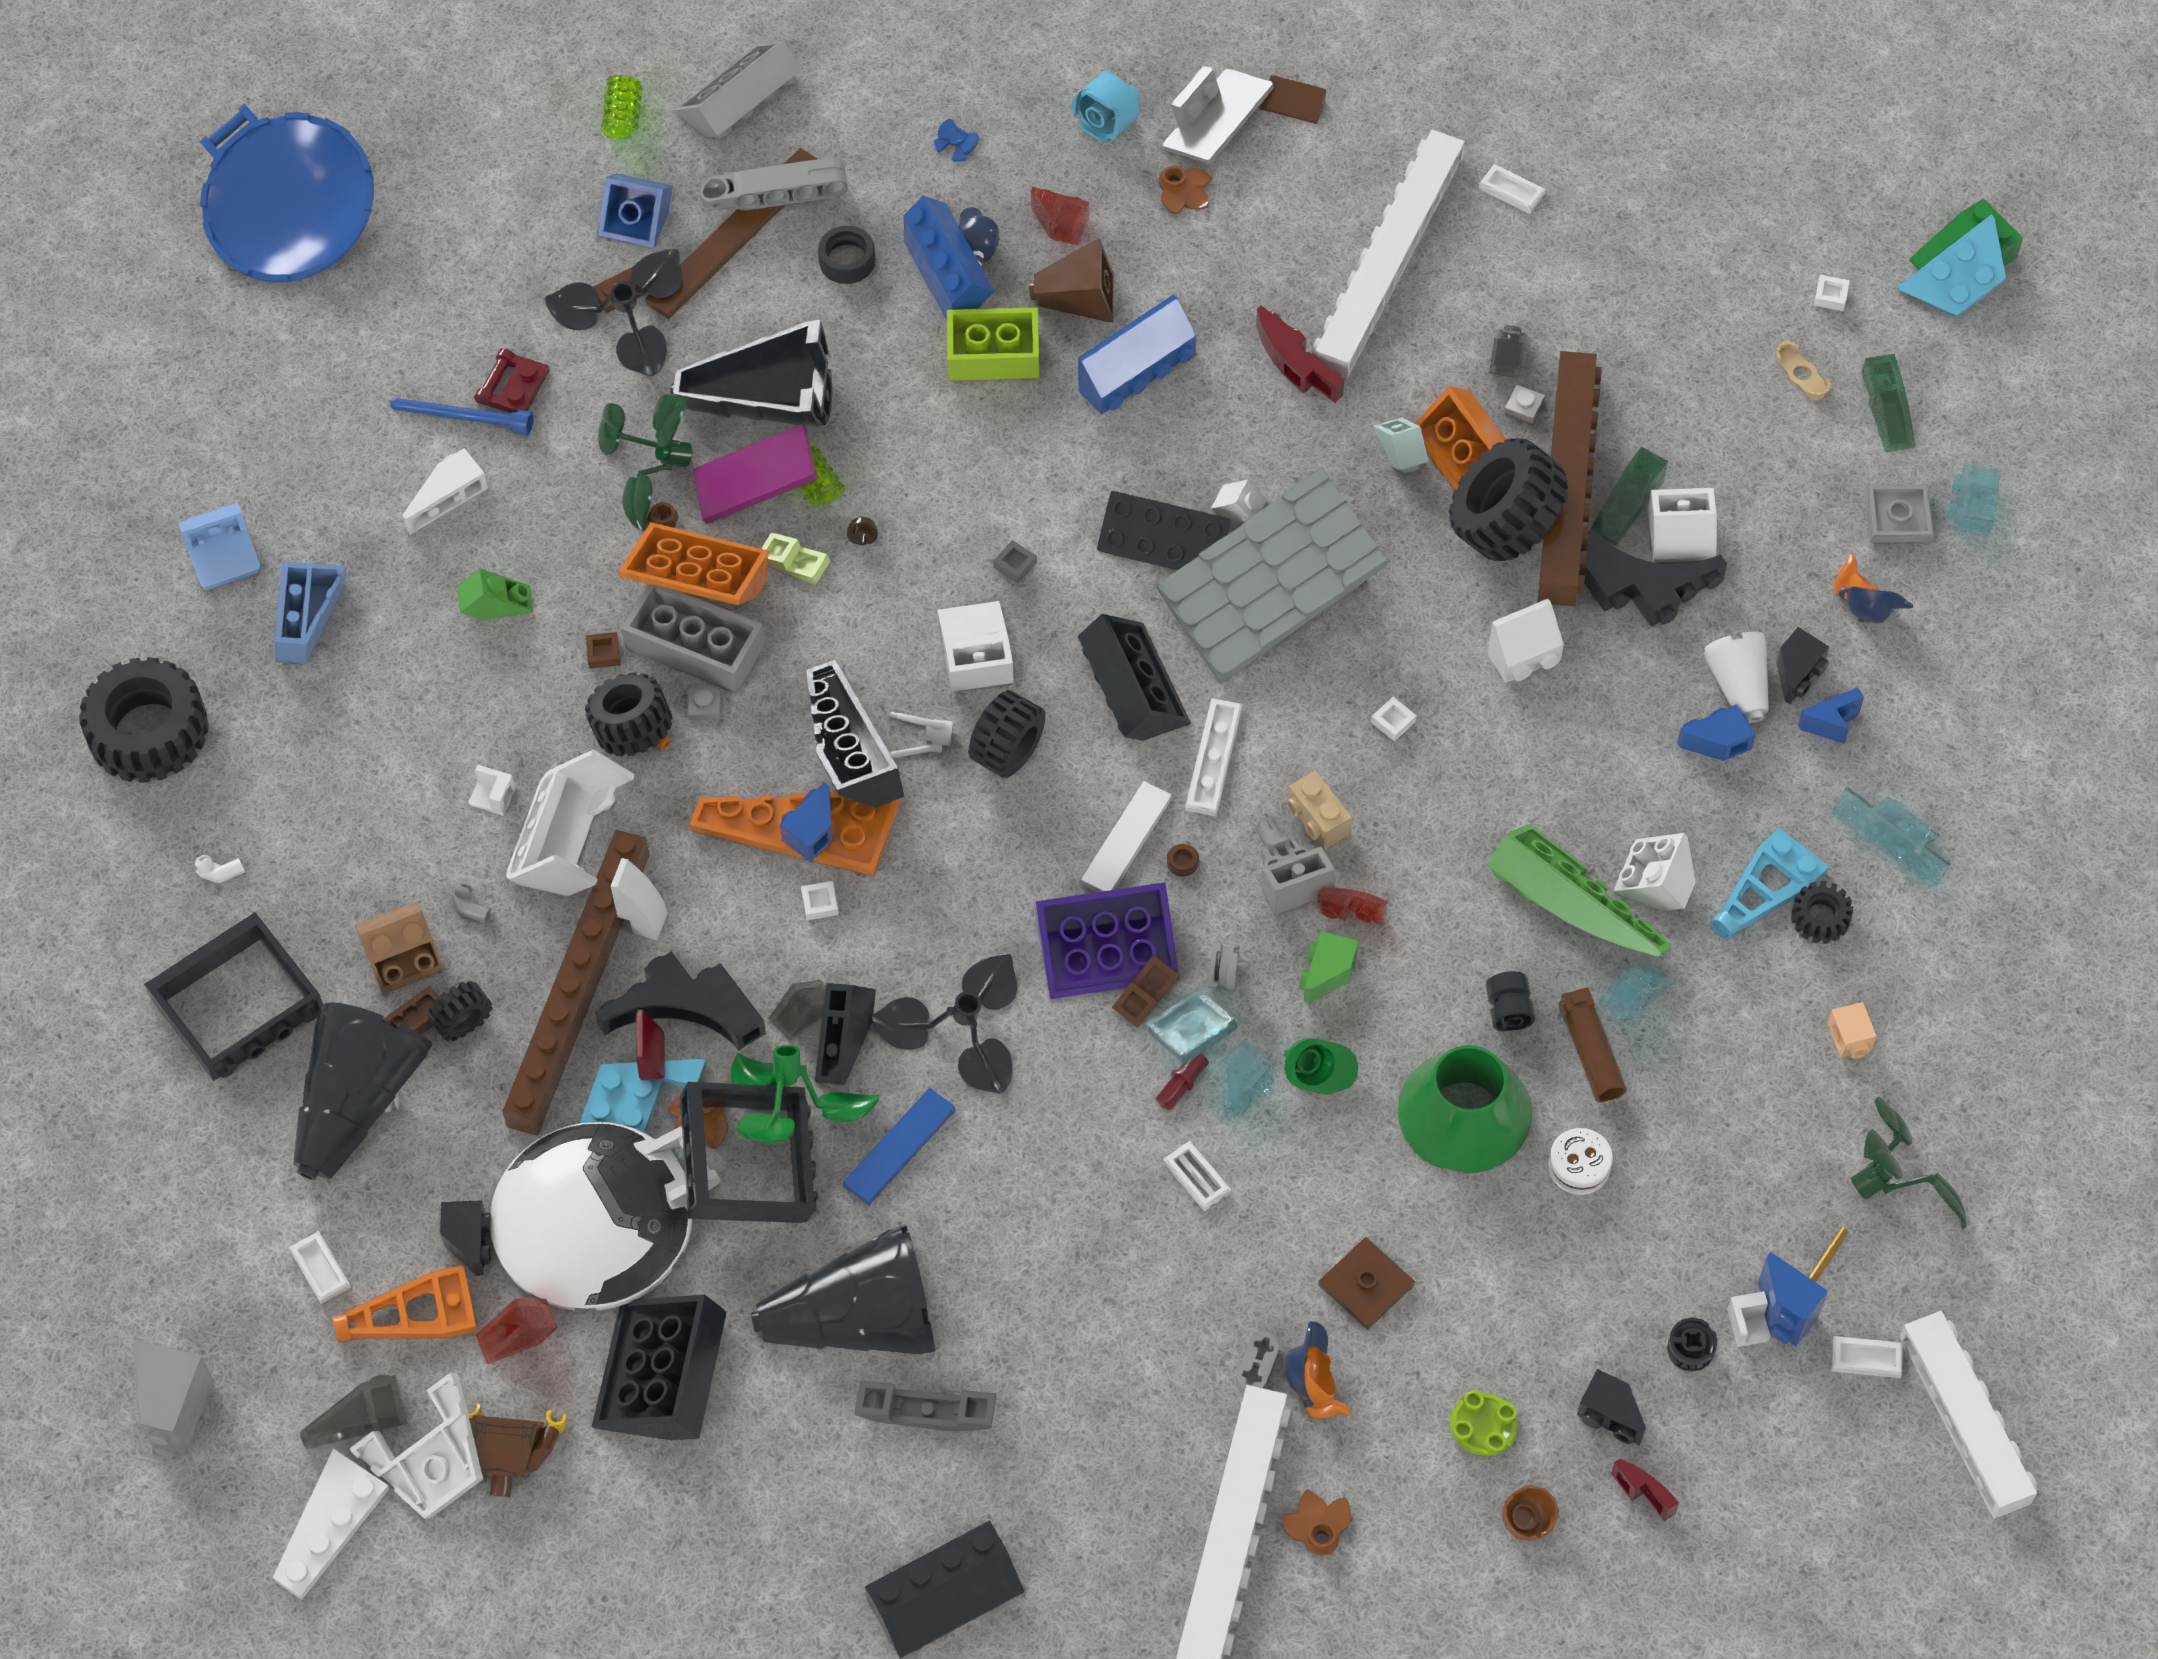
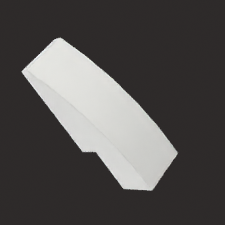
M622 858L611 884L617 917L630 920L634 935L657 941L668 914L666 905L651 881L628 859Z

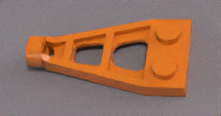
M464 1265L430 1272L361 1304L345 1314L333 1316L338 1343L354 1339H446L477 1332ZM424 1294L433 1295L438 1310L436 1319L433 1321H413L409 1319L406 1312L408 1303ZM392 1305L398 1307L400 1315L399 1324L383 1327L374 1325L372 1319L374 1312ZM354 1321L355 1327L350 1328L349 1323Z

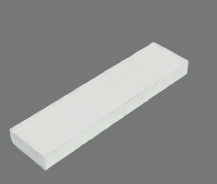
M1211 698L1185 811L1217 817L1243 704Z
M1143 781L1083 875L1081 885L1095 892L1115 890L1172 800V794Z

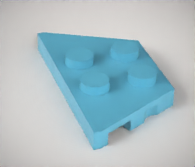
M1991 214L1898 286L1899 291L1933 307L1944 310V312L1955 317H1959L2006 281V275L1993 215Z

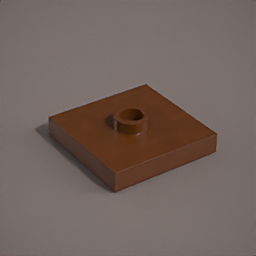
M1365 1237L1319 1280L1318 1285L1368 1330L1415 1286V1281Z

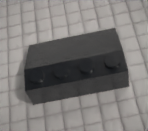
M705 1294L635 1299L632 1302L619 1306L592 1428L665 1440L699 1439L727 1311Z

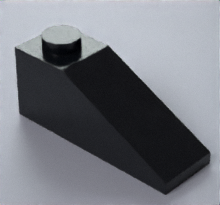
M826 983L815 1082L846 1084L872 1024L876 989L856 985Z

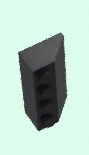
M1101 614L1077 636L1083 647V654L1091 664L1094 677L1100 684L1106 696V703L1113 711L1118 722V729L1124 737L1144 741L1191 724L1144 623Z
M990 1520L865 1586L867 1601L899 1659L1024 1593L1023 1586L1008 1551Z

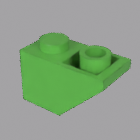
M480 568L457 586L460 613L486 620L533 612L530 585Z
M1320 931L1317 943L1311 942L1307 961L1311 962L1310 970H1303L1299 989L1304 990V1002L1311 1003L1350 982L1358 950L1357 939Z

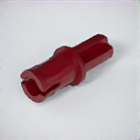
M1193 1050L1180 1068L1171 1072V1079L1156 1097L1160 1107L1167 1110L1173 1109L1187 1090L1193 1089V1082L1209 1064L1208 1059L1202 1053Z

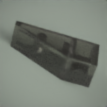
M377 1375L372 1377L370 1381L361 1383L300 1431V1438L305 1449L366 1435L372 1431H382L408 1424L401 1387L396 1375Z

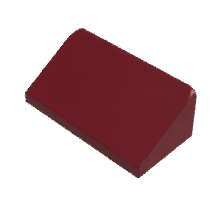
M638 1010L636 1013V1061L638 1076L640 1080L663 1079L665 1077L664 1031L643 1010Z

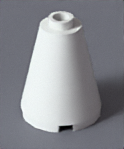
M1743 632L1741 633L1743 639L1732 640L1731 635L1713 641L1704 648V657L1730 706L1737 705L1749 724L1763 720V715L1769 711L1767 641L1764 633Z

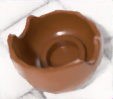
M1526 1485L1513 1492L1504 1502L1502 1519L1505 1528L1516 1539L1526 1541L1540 1539L1552 1531L1556 1525L1559 1509L1556 1499L1545 1488ZM1533 1516V1524L1529 1527H1526L1531 1517Z

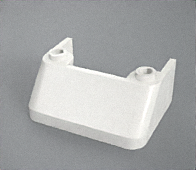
M594 749L549 770L541 779L507 869V879L521 886L564 896L573 895L596 885L598 879L586 873L584 868L577 865L594 816L610 809L615 801V788L632 781L635 774Z

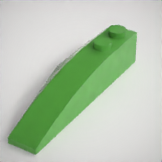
M1530 824L1506 834L1487 863V866L1493 870L1496 878L1516 887L1519 890V894L1525 900L1537 903L1564 921L1594 936L1657 957L1668 952L1672 947L1644 919L1632 918L1630 916L1632 914L1631 908L1623 900L1611 899L1606 894L1608 887L1601 880L1594 882L1585 876L1584 873L1587 871V868L1580 861Z

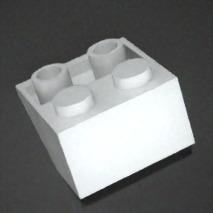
M1714 488L1651 490L1647 513L1653 562L1703 561L1715 557L1717 549V512Z

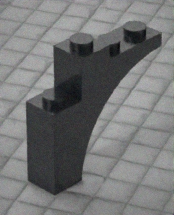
M1593 528L1588 531L1587 546H1581V551H1587L1585 570H1579V575H1585L1584 584L1604 612L1613 607L1620 609L1631 599L1652 627L1660 622L1661 624L1671 622L1678 614L1680 600L1681 602L1689 601L1698 591L1706 587L1713 589L1720 585L1725 576L1727 563L1721 554L1707 560L1688 564H1662L1646 561L1614 547Z
M672 951L664 956H657L644 968L645 982L634 984L628 989L627 993L616 1000H608L595 1012L598 1026L605 1035L623 1026L636 1023V1013L638 1010H643L652 1019H679L705 1026L725 1037L738 1051L766 1034L764 1019L721 963L713 968L703 969L695 979H692Z

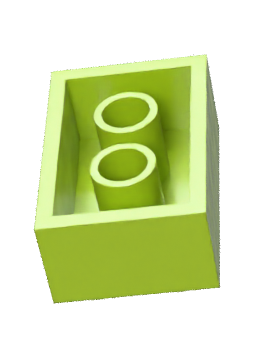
M1038 307L947 310L949 381L1039 379Z

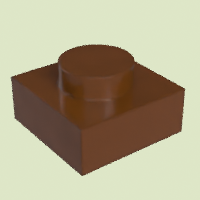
M617 632L586 635L589 669L621 665Z

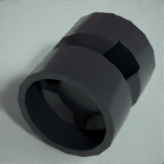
M1516 971L1502 972L1490 977L1486 981L1488 1002L1494 1006L1490 1009V1014L1495 1030L1501 1032L1522 1030L1535 1022L1533 1003L1529 999L1531 993L1526 974Z

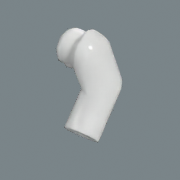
M202 855L195 861L196 873L201 878L215 883H223L245 873L239 858L224 865L212 862L208 855Z

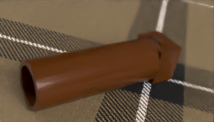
M1587 987L1562 994L1559 1010L1563 1021L1567 1024L1595 1100L1602 1103L1621 1097L1626 1093L1627 1088L1597 1010L1594 1007V1000Z

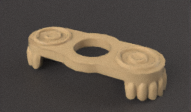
M1790 341L1780 343L1776 348V361L1787 374L1789 381L1798 386L1810 399H1824L1831 390L1832 383L1830 379L1825 381L1817 373L1816 367L1806 361L1799 353L1798 344L1795 345V342ZM1799 367L1807 368L1811 373V377L1806 380H1800L1795 377L1794 370Z

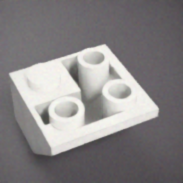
M1684 833L1636 839L1630 849L1623 870L1619 874V879L1613 892L1661 911L1685 909L1696 883L1688 837Z

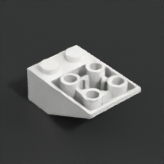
M999 601L937 610L951 692L1014 683L1010 644Z

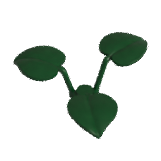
M665 394L659 398L653 413V427L657 431L655 434L657 442L624 434L622 430L625 425L626 416L622 407L618 404L609 403L603 409V419L598 429V442L603 453H614L618 448L621 438L654 447L656 459L660 460L663 464L639 471L637 478L630 477L625 485L622 498L623 509L632 525L639 530H646L645 521L652 499V482L647 475L663 470L671 471L673 465L687 467L691 462L693 454L691 444L673 440L687 404L690 401L688 398Z
M1877 1097L1874 1103H1876L1877 1110L1883 1121L1893 1131V1141L1887 1145L1874 1129L1868 1131L1863 1157L1873 1160V1162L1851 1177V1181L1858 1193L1867 1200L1881 1190L1887 1194L1895 1189L1929 1182L1947 1205L1957 1214L1961 1220L1962 1229L1966 1228V1214L1963 1203L1955 1189L1939 1173L1892 1184L1889 1183L1893 1176L1897 1180L1903 1178L1901 1167L1891 1152L1901 1140L1907 1146L1911 1145L1912 1135L1902 1117L1887 1102Z

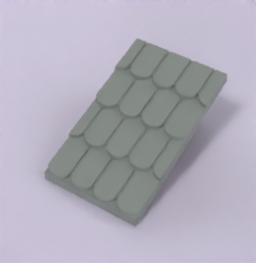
M1321 468L1281 494L1279 499L1248 518L1245 524L1199 553L1197 558L1165 578L1163 583L1158 585V592L1218 682L1222 683L1353 589L1367 582V579L1387 566V559L1381 550L1378 549V546L1364 526H1362V523L1348 503H1346V500L1332 480L1329 479L1325 470Z

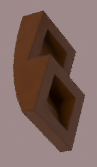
M1153 955L1112 1008L1138 1028L1180 977V974L1159 957Z

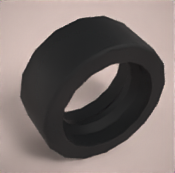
M840 226L825 233L818 246V259L821 271L829 280L839 284H852L868 277L875 266V246L871 236L866 231L855 226ZM842 245H855L864 251L862 259L848 265L833 262L829 258V254L833 249Z

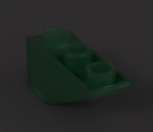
M1641 447L1624 469L1590 529L1594 528L1606 541L1617 546L1649 503L1651 490H1658L1664 483L1668 461Z

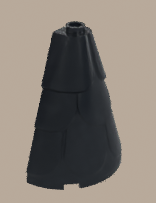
M821 320L806 321L766 338L762 337L729 352L723 351L679 369L675 373L674 384L670 386V394L690 399L686 409L723 417L734 415L758 421L768 420L814 427L826 425L832 408L831 369H828L826 355L829 354Z
M335 1002L322 1005L315 1024L309 1068L305 1076L303 1106L299 1107L293 1164L298 1168L297 1173L299 1175L315 1180L317 1176L331 1179L368 1135L370 1127L396 1098L398 1091L426 1058L433 1044L430 1040L401 1023L397 1027L391 1021L384 1020L383 1015L367 1009Z
M901 1225L883 1232L855 1250L842 1254L812 1274H803L757 1303V1311L750 1312L754 1332L761 1331L764 1342L823 1349L825 1346L860 1351L878 1350L919 1355L935 1352L927 1302L910 1233H907V1225Z

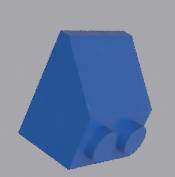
M619 173L606 177L597 236L654 248L669 212L673 185Z
M1770 1251L1758 1281L1760 1292L1765 1291L1768 1302L1765 1311L1767 1326L1771 1329L1772 1335L1777 1340L1786 1344L1790 1342L1797 1346L1818 1319L1828 1290Z

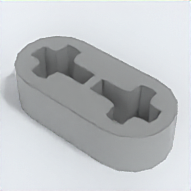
M1257 1333L1252 1336L1248 1343L1236 1377L1237 1387L1243 1394L1247 1385L1246 1378L1243 1376H1250L1254 1367L1258 1368L1257 1380L1261 1382L1255 1381L1252 1386L1265 1389L1279 1354V1342L1271 1333ZM1265 1342L1269 1344V1350L1272 1352L1266 1351L1261 1361L1257 1359L1258 1348L1255 1346L1261 1347Z

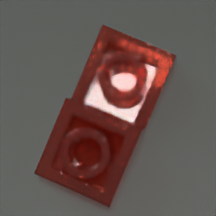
M1321 888L1317 895L1316 908L1320 909L1321 913L1330 919L1339 918L1346 921L1352 911L1363 922L1371 923L1373 921L1381 925L1387 913L1388 901L1351 889Z

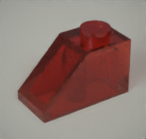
M515 1298L476 1334L486 1363L491 1364L541 1344L558 1327L547 1299Z

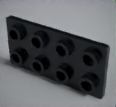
M1111 491L1097 550L1179 570L1197 558L1199 553L1227 536L1231 520L1218 515Z

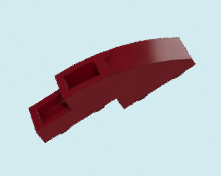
M1260 305L1257 308L1256 326L1262 344L1272 362L1303 393L1313 386L1336 403L1343 396L1344 379L1339 372L1329 369L1313 353L1306 352V338L1300 330L1290 327L1281 320L1278 314L1268 311Z

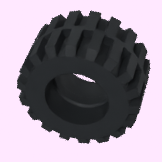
M630 672L628 675H616V678H609L604 681L605 684L597 686L594 689L595 693L591 694L587 699L588 704L585 705V715L601 749L604 748L605 752L609 754L615 753L616 756L622 757L624 754L635 756L638 752L644 753L648 751V748L657 746L659 740L664 739L668 735L667 730L671 729V720L673 719L671 710L660 685L653 677L649 678L648 674L641 673L637 675L636 672Z
M1012 690L1003 691L989 703L978 719L969 743V758L1002 778H1009L1014 775L1028 761L1039 743L1046 719L1044 709Z

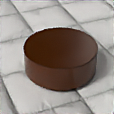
M1188 844L1175 845L1167 854V867L1177 876H1189L1199 866V854L1194 847Z

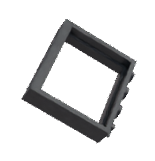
M256 912L144 984L151 1000L213 1081L219 1077L225 1078L230 1076L239 1064L248 1058L255 1059L264 1052L265 1047L275 1040L282 1041L286 1039L295 1027L303 1022L308 1023L316 1019L323 1005L318 991ZM260 940L304 998L211 1059L167 1000Z
M687 1082L680 1095L688 1219L803 1223L809 1220L812 1213L817 1210L816 1200L819 1196L818 1192L813 1189L816 1163L814 1160H811L810 1150L813 1147L814 1137L813 1131L808 1130L811 1105H808L806 1101L805 1087L783 1086L780 1109L787 1110L788 1118L792 1119L795 1124L794 1132L789 1137L795 1202L709 1199L703 1107L774 1110L777 1086Z

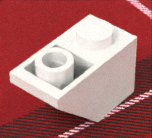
M1247 479L1223 485L1211 510L1218 516L1229 518L1231 520L1230 527L1237 529L1245 524L1248 518L1270 505L1271 502Z

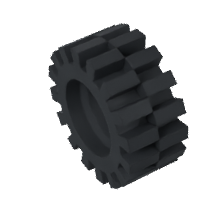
M1821 881L1819 887H1817L1816 882H1811L1809 888L1806 886L1802 887L1800 894L1797 893L1791 912L1792 923H1796L1795 930L1797 933L1802 930V937L1807 940L1808 936H1812V942L1818 943L1819 939H1823V944L1829 943L1830 938L1834 942L1839 940L1840 935L1844 936L1847 932L1853 914L1852 900L1850 897L1845 898L1846 891L1842 888L1837 892L1838 885L1832 883L1831 888L1826 887L1827 881ZM1815 904H1825L1833 910L1834 918L1830 921L1817 920L1811 916L1809 909Z
M468 981L466 984L461 982L457 988L455 986L450 987V991L447 994L443 992L440 995L442 998L440 1000L436 999L433 1002L434 1006L430 1007L428 1018L446 1041L450 1039L456 1041L459 1036L461 1038L465 1037L469 1031H474L476 1026H482L484 1024L483 1019L489 1018V1012L492 1011L493 1007L491 1005L493 1004L476 982Z

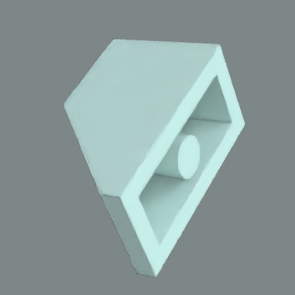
M1402 417L1373 426L1392 467L1406 473L1418 470L1420 468L1419 464L1429 462L1420 426Z

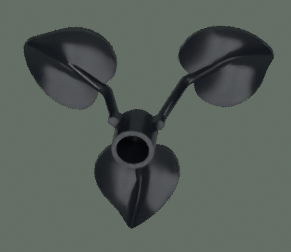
M664 249L641 258L634 265L631 272V279L634 284L632 285L626 281L616 283L611 289V294L606 296L607 299L599 307H597L599 304L597 291L591 285L583 282L568 284L545 297L546 306L552 317L562 326L572 330H586L593 327L596 323L595 313L602 312L613 302V306L617 311L627 313L633 333H626L618 340L616 353L620 363L632 371L651 377L656 375L664 364L667 353L666 341L661 331L655 326L648 325L638 330L632 310L637 304L636 293L643 295L647 291L652 298L661 300L670 298L679 290L682 283L680 252L678 249Z
M1011 954L991 956L971 966L963 976V992L956 997L954 1007H947L944 1013L931 1022H928L929 1012L927 1007L918 999L911 997L893 1000L872 1015V1023L878 1034L888 1044L904 1050H913L925 1045L928 1040L927 1029H932L947 1017L953 1016L958 1024L970 1026L971 1039L974 1046L965 1049L958 1060V1071L964 1082L973 1088L998 1094L1004 1092L1009 1086L1012 1077L1010 1052L1001 1041L995 1038L986 1039L979 1044L976 1021L981 1005L990 1010H998L1008 1006L1015 998L1017 980Z

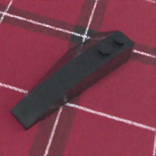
M832 660L807 669L806 674L817 756L838 795L874 808L905 797L898 767L837 661Z

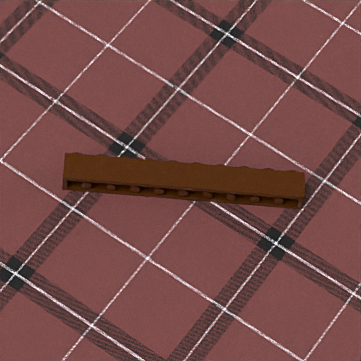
M1560 351L1551 457L1565 470L1568 489H1566L1567 499L1562 504L1563 511L1560 517L1555 519V525L1551 531H1547L1543 536L1538 602L1549 599L1553 605L1576 606L1577 594H1583L1585 575H1579V570H1585L1587 551H1581V546H1587L1589 528L1583 527V522L1589 523L1591 504H1585V499H1591L1593 481L1587 480V476H1593L1594 457L1588 456L1589 453H1595L1596 434H1590L1591 430H1597L1598 412L1592 411V408L1599 407L1600 389H1594V385H1600L1602 367L1596 366L1597 354Z
M615 830L597 874L596 878L598 880L596 885L591 889L502 1112L508 1128L537 1136L540 1133L624 921L623 918L617 917L611 890L612 881L622 858L628 859L643 873L650 855L646 837L620 830Z

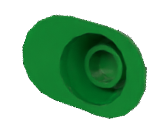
M1304 1038L1296 1041L1289 1050H1284L1286 1078L1293 1086L1300 1089L1329 1095L1352 1086L1358 1075L1359 1065L1356 1056L1349 1048L1341 1044L1317 1038Z

